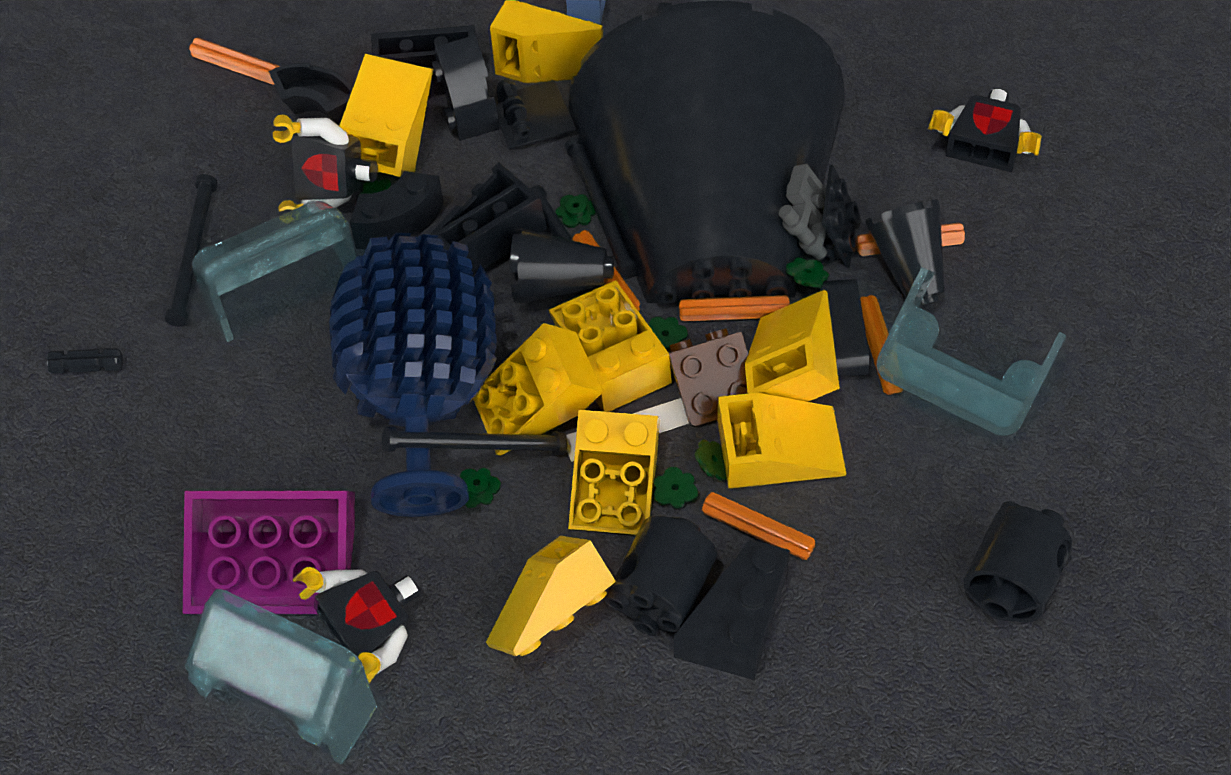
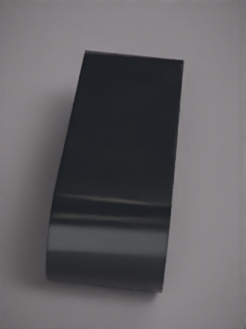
M857 280L824 281L821 287H817V292L826 290L828 293L838 377L868 375L869 352Z

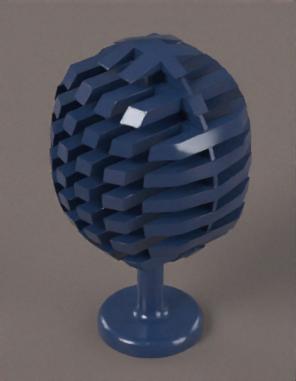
M395 233L390 240L387 237L370 238L364 256L358 255L354 260L345 265L330 307L329 332L332 367L335 369L333 378L337 386L345 395L350 386V390L355 394L356 399L360 400L357 406L359 415L373 418L377 412L383 415L384 419L389 420L387 425L405 427V432H429V426L440 420L455 419L461 407L468 405L479 393L497 358L494 355L497 344L495 313L493 312L494 295L490 290L492 282L481 264L475 276L472 277L474 274L471 271L472 262L471 259L466 258L469 253L467 245L452 242L447 251L443 249L442 239H437V235L422 234L418 237H412L411 233ZM406 448L407 471L394 473L380 479L371 490V504L375 509L386 514L404 517H424L448 513L464 506L469 500L468 486L462 478L449 472L431 470L430 448Z

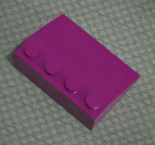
M185 491L183 614H318L314 609V598L319 593L315 592L306 600L301 599L299 594L307 588V585L302 581L293 582L292 579L306 567L315 568L319 572L351 570L355 532V492Z

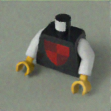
M1001 89L991 90L988 97L971 96L966 105H960L951 112L934 110L928 127L929 130L935 129L943 133L944 136H948L950 133L946 157L1007 172H1012L1016 153H1033L1038 156L1042 138L1040 134L1031 132L1027 122L1020 119L1021 108L1016 104L1008 103L1009 95Z
M282 114L275 117L274 126L287 127L285 131L277 130L272 133L274 140L277 142L286 143L291 140L295 199L301 200V204L298 205L290 200L281 202L278 207L279 212L287 209L295 212L291 217L281 219L282 225H295L299 220V215L302 214L309 217L330 211L349 201L351 195L361 188L363 181H375L378 174L377 162L375 160L361 159V142L357 137L347 135V132L328 118H298L297 122H292L287 115Z
M306 567L292 579L293 582L302 581L307 585V588L299 594L301 599L306 600L315 592L319 593L314 598V609L352 665L349 671L352 672L354 669L359 671L361 669L366 673L365 678L361 682L362 685H368L376 674L397 661L407 639L405 628L409 621V616L402 606L420 596L416 585L409 576L406 575L388 586L378 571L367 573L360 569L319 572L315 568Z

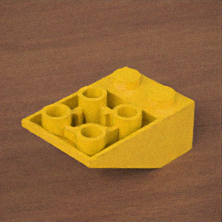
M506 0L490 25L495 74L523 83L572 80L573 76H576L581 68L582 58L594 44L603 38V25L533 6L525 2Z
M365 54L339 127L345 130L347 135L357 137L361 142V159L375 160L378 164V172L401 177L404 171L415 172L433 69Z
M616 280L549 309V314L555 326L577 333L603 389V393L595 399L603 412H610L672 383L668 351Z
M826 290L817 292L760 318L745 362L748 393H763L808 402L840 389L828 293Z
M543 323L486 379L473 400L488 434L542 435L578 416V410H585L603 393V389L577 333ZM495 450V453L501 456L511 450Z
M763 393L718 397L717 422L728 489L846 476L833 406Z
M578 410L568 529L637 535L643 521L651 515L660 418L658 416Z
M559 536L528 559L486 641L490 648L513 656H525L540 646V638L551 630L558 631L569 625L575 618L573 614L584 605L592 606L607 595L606 589L616 581L591 540Z

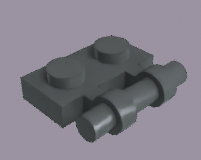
M804 164L794 166L790 183L787 185L786 197L793 204V208L791 205H784L779 210V216L783 219V226L791 235H796L799 239L801 249L806 254L812 255L814 259L821 260L827 254V250L823 246L824 239L830 238L822 225L826 188L810 167Z

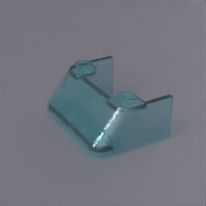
M310 201L299 208L198 252L193 259L192 268L203 299L227 342L233 340L234 337L223 309L220 295L331 245L344 266L356 258L349 225L340 210L324 201Z
M921 267L878 355L877 370L884 380L994 434L1007 436L1015 433L1024 423L1069 335L1063 332L1058 333L1042 366L1030 360L1017 361L1008 368L1001 381L933 348L939 335V323L933 314L919 308V305L935 272Z
M215 589L205 603L185 664V668L189 673L188 679L195 685L198 693L207 697L212 688L222 689L224 684H227L293 717L299 727L297 733L304 740L317 746L321 742L327 744L334 761L342 765L377 708L361 660L347 648L228 591Z

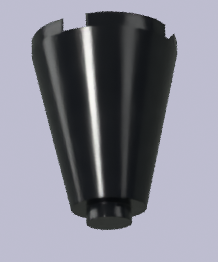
M937 199L931 200V208L924 209L923 202H918L881 213L882 221L874 224L872 217L865 221L867 229L908 302L916 301L917 307L939 302L938 294L945 292L941 210Z
M516 229L517 234H513L510 273H514L515 280L518 281V284H511L512 297L515 303H528L598 288L606 285L607 279H613L614 258L613 256H607L606 248L527 229Z

